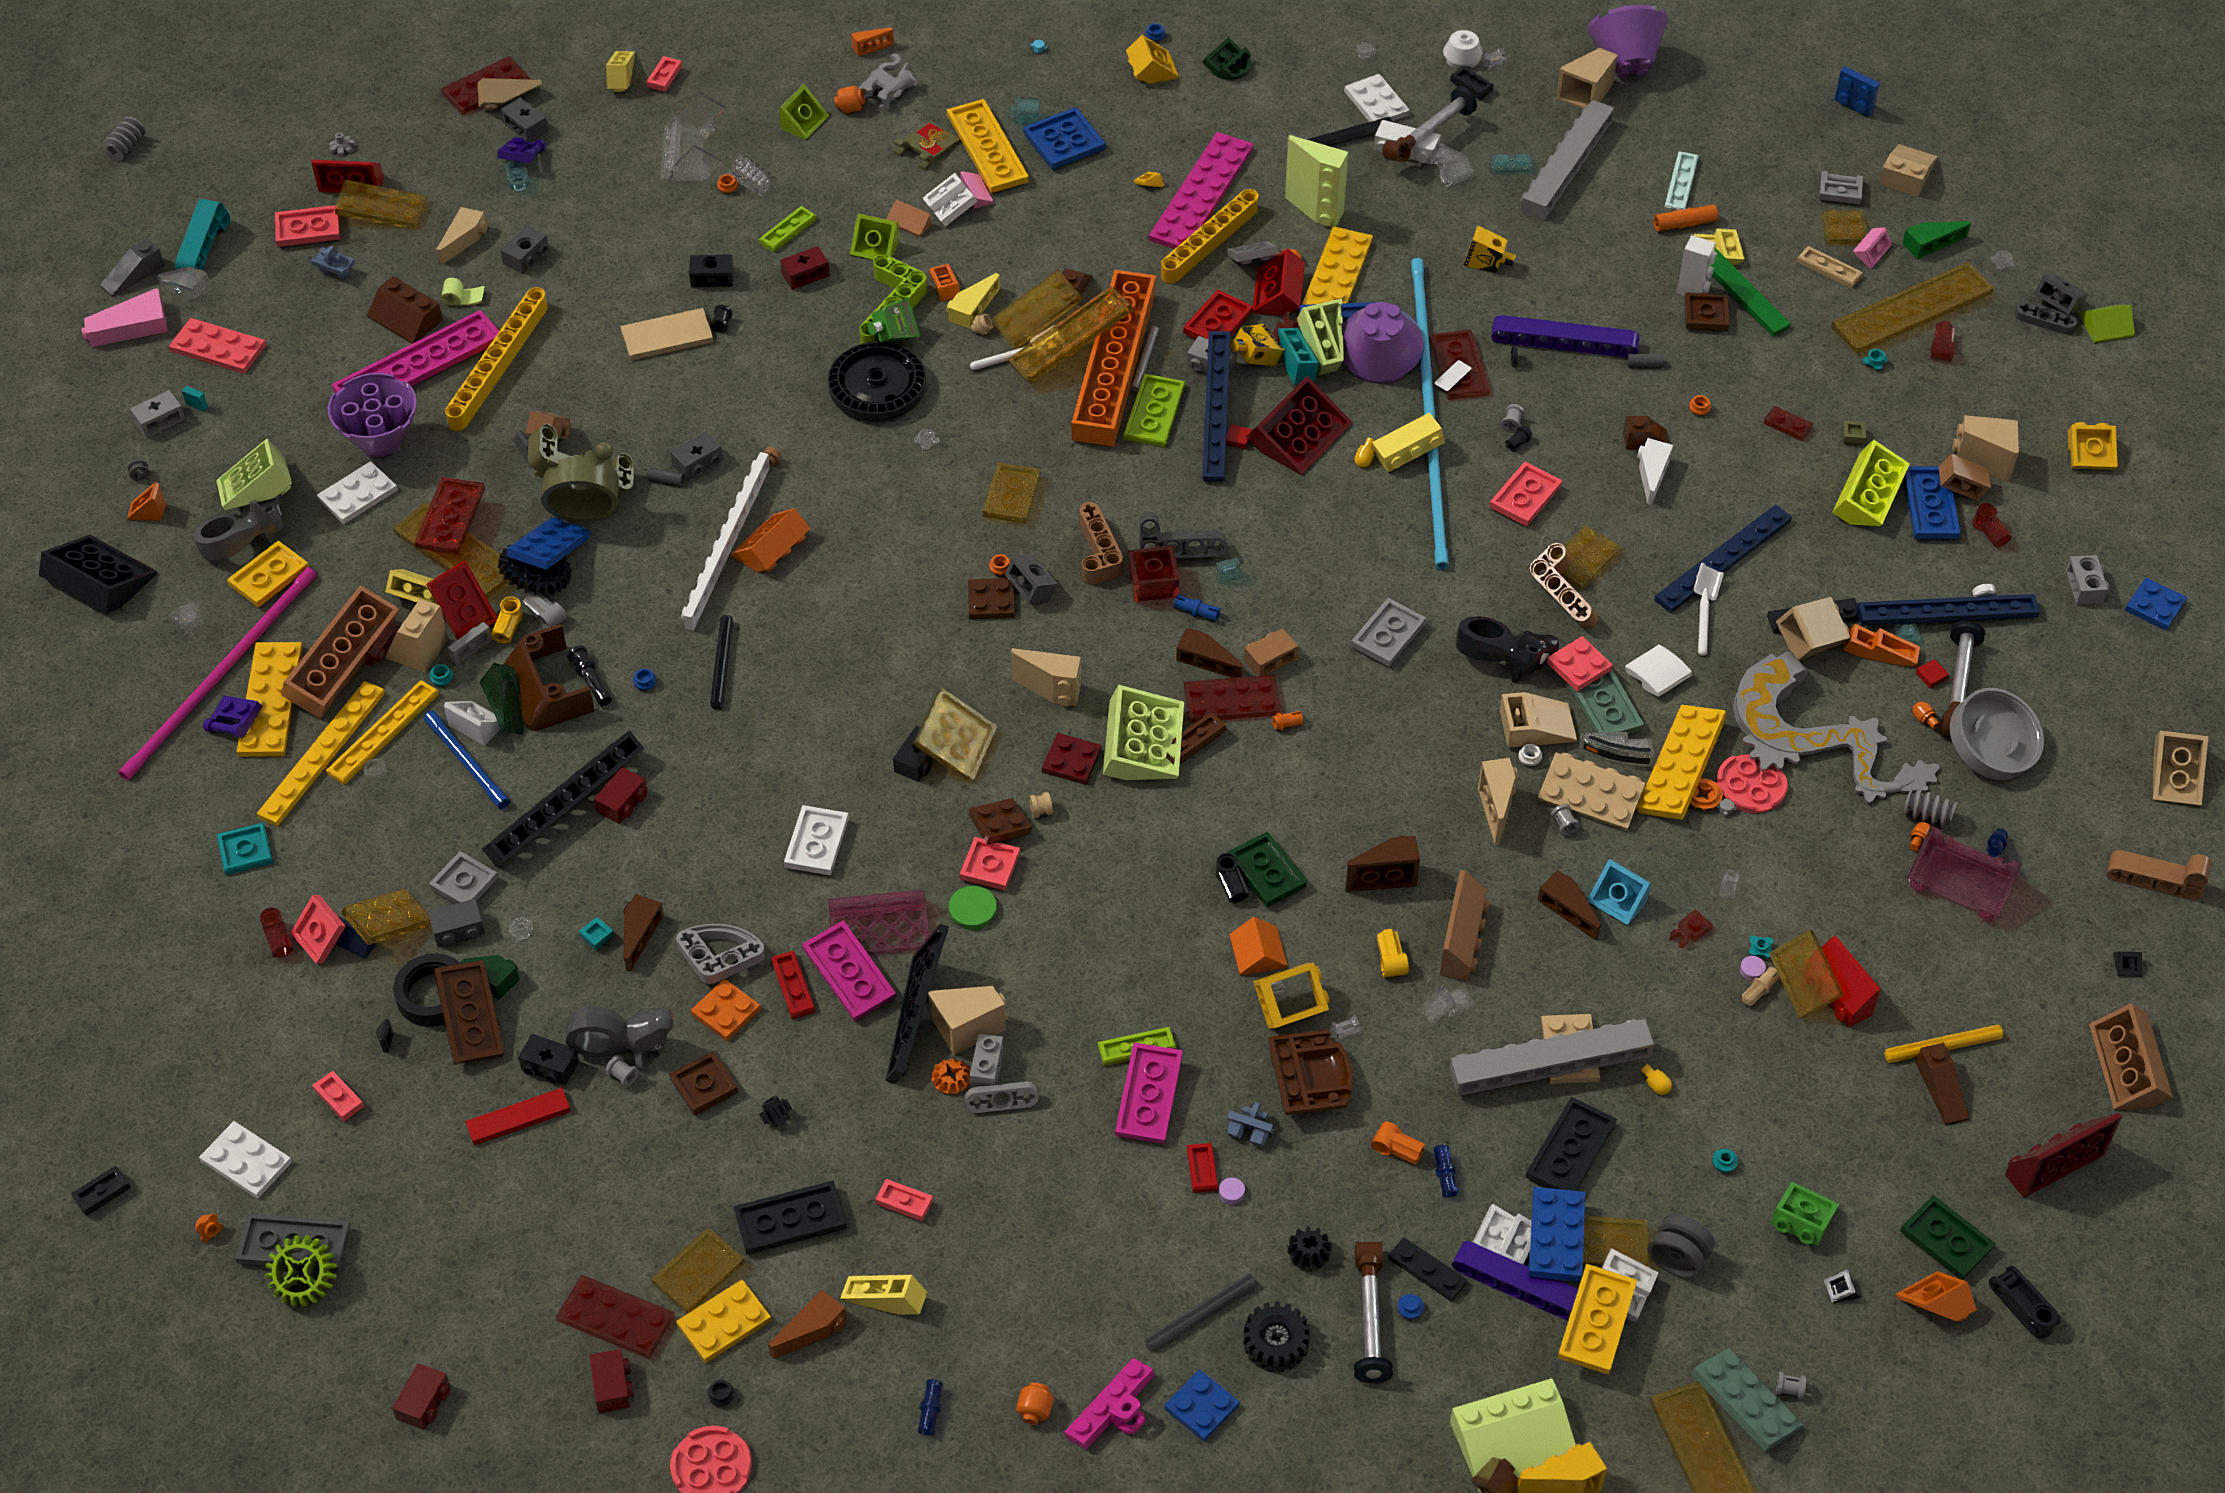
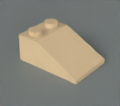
M1898 144L1890 153L1883 166L1879 185L1918 197L1938 156Z
M1012 648V680L1052 703L1061 706H1077L1081 687V657Z
M2169 731L2158 732L2155 737L2153 756V800L2196 806L2202 805L2208 736Z
M1510 758L1483 761L1481 764L1478 791L1495 846L1500 845L1511 806L1512 795L1516 793L1514 782L1518 780V773L1516 767H1512Z

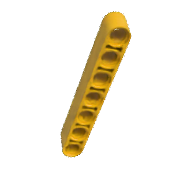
M1252 189L1243 190L1168 254L1161 262L1162 281L1167 284L1178 282L1258 212V193Z

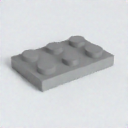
M1387 598L1351 640V647L1390 667L1426 624V617Z

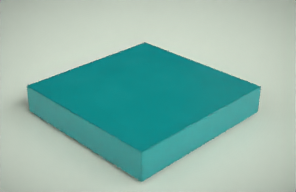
M264 822L216 834L225 875L273 863Z

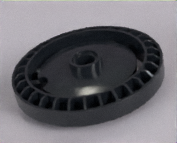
M889 342L860 344L843 352L831 365L828 373L829 394L835 405L852 417L869 421L893 419L912 410L923 398L926 390L925 368L916 354L901 345ZM914 377L911 387L906 391L909 386V379ZM841 380L845 382V387L850 395L841 387Z

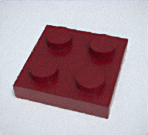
M1057 733L1042 766V773L1086 785L1102 750V745Z

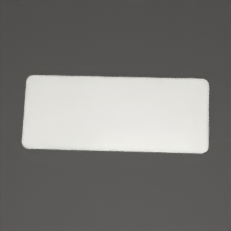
M1458 360L1434 384L1449 391L1472 368Z

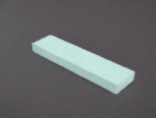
M1678 151L1664 211L1673 212L1679 209H1686L1699 155Z

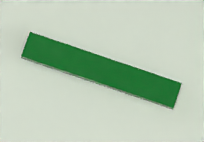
M1715 248L1714 251L1717 252L1714 264H1711V267H1714L1712 276L1773 337L1789 329L1791 323Z

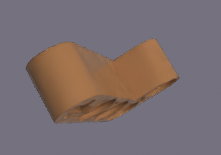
M1086 502L1080 506V526L1094 554L1082 560V580L1087 584L1093 585L1120 577L1123 573V555L1099 506L1093 502Z
M1554 543L1532 562L1530 573L1583 628H1592L1598 622V614L1561 576L1571 565L1572 555L1564 545ZM1563 553L1561 558L1556 559L1559 554ZM1543 569H1546V572L1540 575V572ZM1561 583L1557 589H1554L1556 584ZM1575 597L1572 603L1567 604L1571 598ZM1582 609L1587 614L1585 617L1579 613Z
M2116 850L2110 855L2107 876L2114 881L2138 887L2141 885L2142 888L2162 893L2165 891L2166 894L2198 900L2202 897L2208 884L2211 860L2205 855L2196 854L2192 855L2186 866L2132 852Z

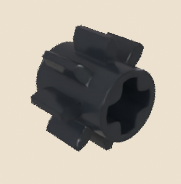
M774 1096L762 1103L763 1112L759 1113L764 1124L769 1125L772 1123L773 1127H777L790 1119L788 1111L792 1110V1107L787 1099L782 1098L780 1100L778 1096Z

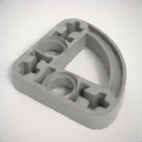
M698 925L682 930L676 937L678 950L700 980L707 984H713L759 964L765 958L763 943L752 933L732 925ZM722 939L741 945L714 956L703 940ZM696 954L705 955V957H703L702 959L693 958V956ZM730 959L738 960V962L733 965H729L726 963Z

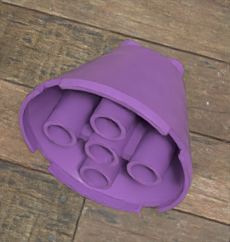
M1651 5L1624 6L1609 10V15L1602 18L1598 15L1588 24V34L1598 48L1618 55L1615 70L1617 77L1623 78L1629 74H1636L1637 76L1648 74V70L1654 64L1668 22L1667 13L1663 9L1660 12L1656 10V6Z
M1386 302L1368 304L1352 314L1342 325L1344 357L1342 363L1353 372L1354 376L1362 380L1374 383L1394 382L1402 379L1420 361L1423 352L1421 330L1416 321L1409 314L1399 309L1397 305Z
M386 373L364 374L343 383V388L337 393H333L328 403V416L333 427L368 457H383L397 453L417 409V399L413 388L406 381L402 382L395 379L394 375Z

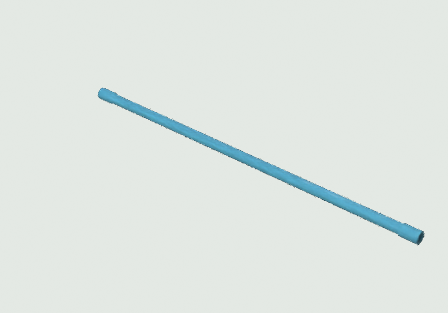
M1415 258L1411 261V269L1414 281L1417 324L1423 336V352L1420 358L1424 415L1430 413L1436 420L1424 286V262L1421 258ZM1437 447L1427 452L1435 540L1434 554L1436 569L1446 570L1449 567V560L1446 548Z

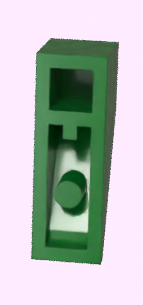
M1969 221L1922 222L1906 229L1902 244L1919 259L1967 238L1971 223Z

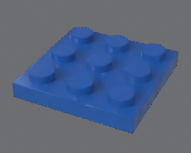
M1077 107L1023 127V134L1052 170L1105 150V142Z

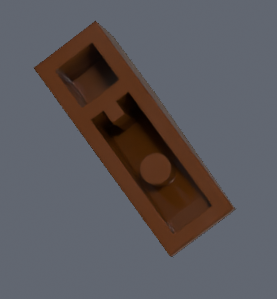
M1186 627L1177 645L1176 661L1241 681L1243 664L1210 635Z
M1557 870L1540 887L1538 901L1596 941L1601 927L1599 920L1578 884L1570 876L1564 875Z
M635 894L631 902H627L624 908V962L626 970L630 972L664 917L661 902Z
M1944 1042L1920 1048L1915 1064L1944 1124L1949 1125L1969 1120L1956 1068Z

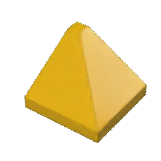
M1147 172L1134 180V183L1139 185L1165 186L1161 174L1155 172Z

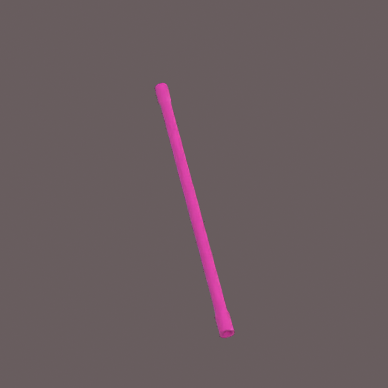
M307 567L295 579L292 586L135 756L126 762L118 771L121 778L129 781L140 770L143 763L291 602L317 577L313 569Z

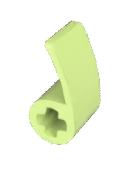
M447 278L444 281L441 300L446 305L470 306L480 304L483 300L484 286L463 289V284L459 279Z

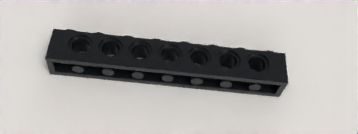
M630 730L624 733L481 849L496 867L503 864L640 753L644 747Z

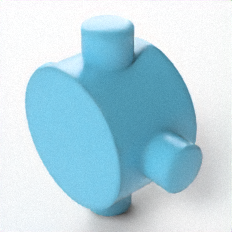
M1036 40L1033 44H1030V47L1033 48L1036 54L1047 50V46H1045L1042 40Z

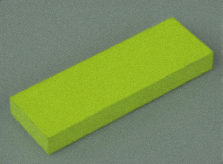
M800 206L760 237L759 244L775 253L816 221L817 216L803 206Z
M1170 1027L1098 1042L1103 1066L1130 1061L1134 1042L1176 1049Z

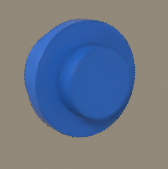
M1150 24L1146 30V37L1152 41H1160L1165 37V30L1160 24Z
M640 669L633 677V684L639 690H649L655 686L656 676L649 669Z
M1406 1294L1399 1299L1397 1309L1402 1317L1416 1319L1423 1313L1424 1304L1417 1295Z

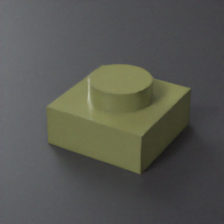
M1844 420L1842 425L1843 442L1865 444L1866 422Z

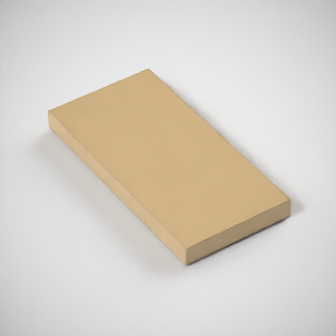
M703 308L620 326L630 361L713 343V336Z

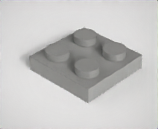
M1268 241L1227 249L1229 258L1235 260V262H1240V264L1252 263V259L1260 258V260L1272 259V255L1278 254L1277 245Z
M459 851L429 883L431 890L455 904L471 899H476L477 901L498 879V874Z

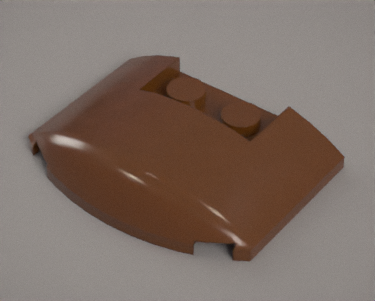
M1328 1030L1268 1037L1271 1062L1274 1067L1281 1105L1285 1115L1346 1108L1353 1085L1351 1063L1339 1041L1335 1043L1329 1038L1331 1033Z

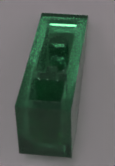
M493 663L480 680V685L501 730L522 734L523 719L518 677L512 666Z

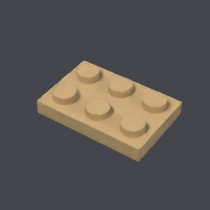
M1591 1014L1541 1016L1543 1039L1552 1038L1557 1034L1568 1035L1582 1029H1593ZM1599 1068L1586 1069L1550 1077L1549 1084L1599 1082L1600 1073Z

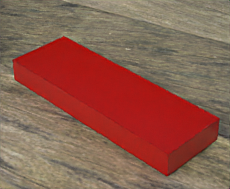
M790 951L771 957V962L791 1019L815 1013V1007L795 952Z

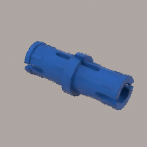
M1177 594L1173 604L1174 608L1189 612L1194 617L1198 615L1214 622L1217 621L1216 617H1219L1221 611L1220 608L1202 603L1200 599L1194 600Z

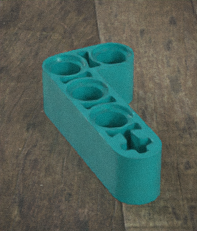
M200 199L198 201L175 261L176 271L192 275L200 274L217 230L226 231V226L230 224V214L223 203L207 199Z

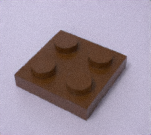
M1685 292L1686 329L1728 331V294Z
M1008 578L968 579L969 619L1015 618L1013 584Z
M1013 798L969 808V817L987 845L1031 834L1032 827Z
M714 1051L669 1074L670 1080L693 1115L738 1093L736 1084Z

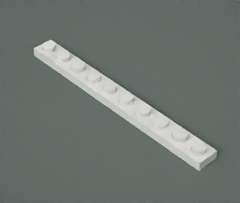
M760 452L757 460H753L751 472L744 479L742 491L737 494L736 504L734 508L730 509L728 521L721 528V536L719 540L714 542L713 553L711 557L706 559L705 570L698 576L697 587L690 593L689 604L682 610L681 619L684 620L685 629L694 631L770 469L769 455L767 453Z

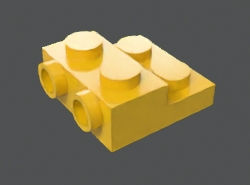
M2084 422L2072 424L2068 429V451H2071V469L2116 470L2118 467L2116 426H2109L2107 423L2087 425Z

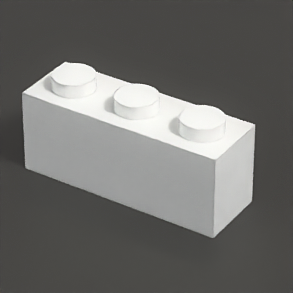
M1382 120L1375 135L1374 150L1382 152L1386 141L1397 140L1400 137L1405 138L1417 128ZM1430 133L1414 145L1409 159L1432 165L1439 150L1440 134Z
M1691 235L1684 249L1677 294L1685 296V292L1708 294L1711 287V282H1708V280L1711 279L1714 267H1711V264H1714L1717 252L1714 251L1715 242Z

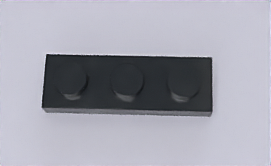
M1405 1237L1400 1240L1388 1255L1390 1261L1451 1302L1467 1284L1466 1278Z

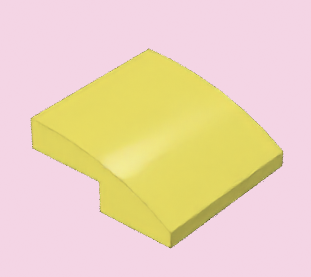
M1716 229L1714 235L1694 234L1696 237L1715 242V248L1732 265L1744 262L1736 230Z

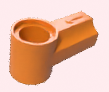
M1386 1121L1382 1123L1371 1142V1147L1376 1152L1380 1153L1381 1151V1154L1385 1156L1393 1154L1414 1165L1421 1159L1426 1144L1403 1134L1397 1125Z

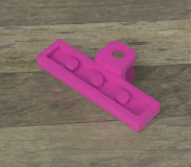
M1132 1358L1064 1431L1066 1438L1087 1450L1111 1423L1126 1434H1135L1146 1422L1144 1414L1140 1411L1141 1404L1135 1397L1155 1376L1153 1369ZM1131 1419L1137 1420L1132 1425L1127 1424V1422L1131 1421Z

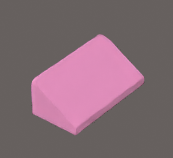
M960 172L961 181L978 201L973 205L974 209L993 204V200L979 174Z
M1886 227L1873 228L1853 250L1854 254L1871 269L1892 246Z

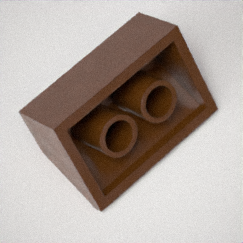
M394 276L378 288L367 314L368 318L411 344L419 341L443 321L438 302Z

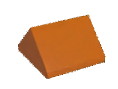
M1252 917L1229 934L1240 976L1288 968L1277 926L1257 917Z

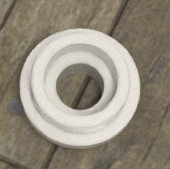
M1526 744L1520 749L1518 757L1524 765L1535 766L1541 762L1542 752L1537 745Z

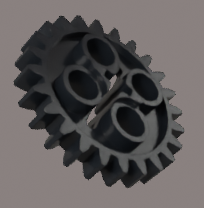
M506 548L500 553L497 567L500 569L499 574L504 575L503 580H510L509 585L516 584L517 590L524 588L525 593L533 591L534 595H537L538 592H541L544 596H546L547 592L554 595L555 590L561 592L562 588L566 589L572 575V569L569 568L570 563L566 562V557H563L546 570L507 557Z

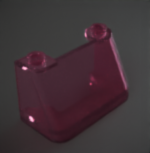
M1931 826L1907 876V880L1911 883L1910 887L1920 892H1923L1924 889L1979 912L1978 916L1984 920L1991 922L1992 919H1998L2020 876L2022 864L2013 860L2003 864L2004 859L2000 857L1998 859L1954 841V838L1951 836L1946 839L1947 837L1941 834L1942 830Z

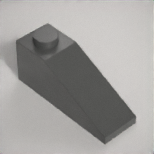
M145 239L133 246L103 280L100 287L111 297H115L164 267L160 249L149 239Z

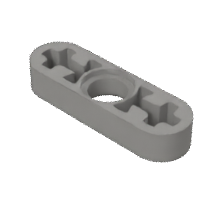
M1032 1082L973 1087L965 1095L966 1107L973 1113L1028 1108L1034 1106L1039 1099L1037 1087ZM1024 1091H1029V1098H1024ZM1004 1092L1009 1095V1098L1005 1102H998L995 1100V1096L998 1093ZM1012 1092H1016L1017 1100H1014ZM989 1094L991 1098V1103H988L987 1095ZM979 1096L980 1099L978 1104H974V1097Z

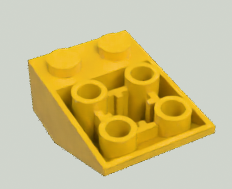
M1591 1442L1584 1445L1576 1444L1567 1453L1559 1457L1553 1455L1546 1459L1544 1464L1536 1468L1531 1466L1523 1470L1519 1475L1516 1493H1599L1603 1487L1607 1468Z

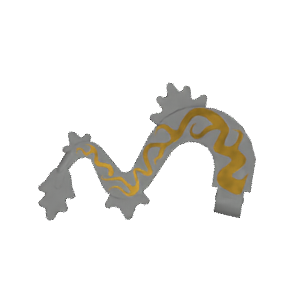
M1787 651L1777 658L1773 653L1747 669L1740 681L1733 704L1734 717L1740 729L1747 735L1743 738L1742 743L1755 748L1750 753L1749 758L1760 761L1761 771H1766L1772 765L1777 770H1782L1784 760L1798 764L1800 755L1847 747L1853 753V778L1857 785L1854 791L1857 794H1863L1867 804H1871L1875 798L1885 799L1886 794L1896 792L1909 793L1911 787L1912 793L1918 789L1926 793L1928 790L1926 784H1935L1937 782L1935 774L1940 768L1939 765L1934 763L1927 765L1922 760H1918L1914 767L1904 763L1893 782H1880L1872 778L1870 771L1877 753V745L1884 744L1887 740L1885 736L1878 733L1877 718L1860 721L1855 716H1850L1848 720L1849 725L1839 724L1813 728H1796L1785 723L1779 716L1776 705L1790 697L1792 690L1808 674L1807 669L1791 651Z

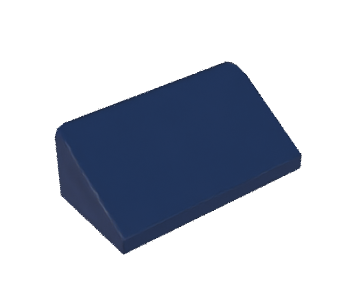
M339 917L346 927L335 944L363 959L367 958L376 947L372 933Z

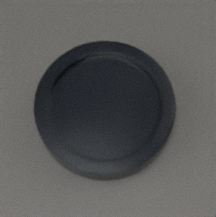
M1512 345L1511 364L1512 366H1517L1518 349L1517 345Z

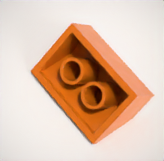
M796 508L775 513L730 555L756 572L764 570L768 572L777 565L776 561L779 558H784L792 551L790 548L794 544L797 545L806 538L805 534L811 528Z

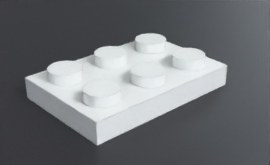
M1380 74L1352 83L1344 88V92L1369 122L1388 116L1391 117L1392 121L1409 115V108Z
M370 461L317 494V499L340 522L345 524L398 491L397 485Z
M802 805L784 860V867L831 876L849 820V814Z
M235 1121L199 1157L202 1163L257 1199L292 1163L289 1156Z

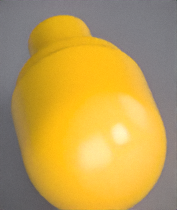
M1367 438L1365 444L1360 445V448H1358L1354 458L1358 467L1366 468L1371 464L1375 451L1372 449L1374 439Z
M1649 1064L1641 1069V1072L1647 1077L1646 1082L1656 1094L1666 1095L1671 1091L1672 1082L1663 1071L1659 1069L1655 1071Z

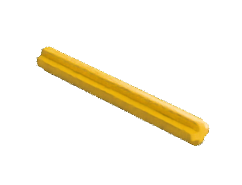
M1993 1025L1887 1048L1884 1056L1888 1063L1916 1058L1920 1048L1943 1042L1947 1050H1953L1999 1040L2003 1036V1030L2000 1025Z

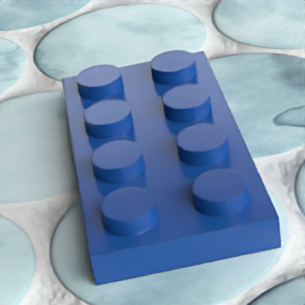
M1909 466L1904 476V484L1914 539H1959L1960 529L1953 491L1941 487L1939 467Z
M551 517L508 547L507 557L547 570L590 538L591 530L585 529L579 524H570L560 518Z
M1541 1187L1533 1188L1528 1277L1581 1282L1585 1192Z

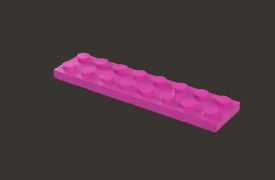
M1216 132L1149 234V241L1175 249L1205 224L1251 154L1254 144Z
M479 310L331 384L332 389L337 393L343 388L342 384L346 381L369 373L391 374L395 376V379L402 382L406 381L412 387L487 349L499 333V330Z

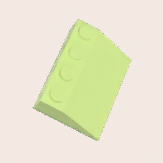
M1289 135L1285 198L1316 223L1336 227L1344 213L1348 152Z
M268 439L264 440L216 480L224 510L248 505L253 500L260 502L275 498L279 494L283 495L290 489L292 484L285 457Z
M1118 685L1109 703L1103 775L1122 780L1177 779L1179 776L1184 702ZM1176 737V742L1172 744V740ZM1167 753L1175 757L1174 764L1166 758Z
M1552 1378L1452 1408L1450 1424L1473 1477L1492 1457L1501 1460L1503 1458L1508 1460L1516 1469L1513 1473L1519 1478L1520 1473L1531 1466L1536 1468L1544 1464V1461L1553 1455L1559 1457L1576 1445L1563 1401Z

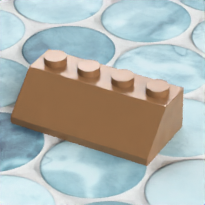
M1460 870L1443 948L1440 976L1469 981L1470 972L1475 973L1478 959L1474 958V953L1480 952L1482 939L1478 938V934L1484 933L1486 919H1482V914L1488 913L1490 900L1486 899L1487 889L1463 870Z
M2130 1003L2089 1024L2114 1110L2153 1108L2173 1098L2147 1012Z

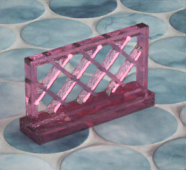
M925 890L828 899L830 928L835 925V918L845 917L850 921L847 925L849 929L856 925L864 931L857 939L859 942L867 935L877 941L873 947L866 948L862 945L867 954L918 950L924 942L914 943L908 939L915 930L924 935L925 941L929 937ZM922 910V917L916 923L906 917L911 911ZM887 913H894L899 917L892 926L882 919ZM863 915H870L875 919L868 928L858 922ZM902 920L912 926L905 936L895 929ZM878 923H881L888 929L881 938L871 931ZM892 932L901 938L897 945H889L884 940Z

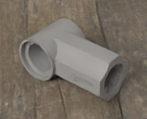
M533 591L526 594L523 606L537 617L539 624L543 628L561 624L567 619V614L560 604L556 602L552 604L540 592L537 595H534Z

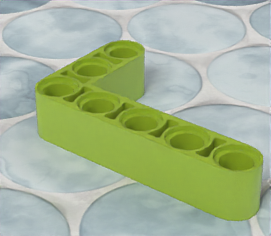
M888 255L874 257V278L894 288L875 311L906 297L909 298L911 308L913 309L927 293L926 274ZM872 314L859 328L861 344L881 342L878 334L871 335L868 331V324L874 322Z

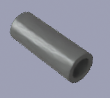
M1628 354L1627 364L1628 367H1663V354Z
M649 467L647 472V480L682 486L685 479L684 473Z

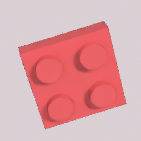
M1583 636L1547 658V664L1577 692L1612 671L1613 664Z
M974 837L960 872V880L1006 891L1020 855V848L998 842L987 845L984 839Z
M312 895L290 933L316 964H322L346 926L320 895Z

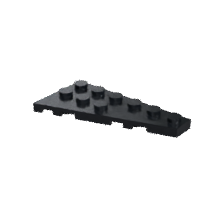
M941 923L912 956L885 1080L890 1083H896L901 1076L904 1077L909 1068L908 1058L913 1048L925 1004L929 1001L928 993L932 991L930 987L936 974V968L949 926Z

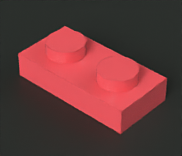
M663 56L646 81L647 87L666 92L681 70L682 61Z
M331 1071L312 1085L314 1091L343 1122L364 1108L360 1098L334 1071Z
M886 1179L875 1201L876 1205L923 1222L933 1202V1196Z

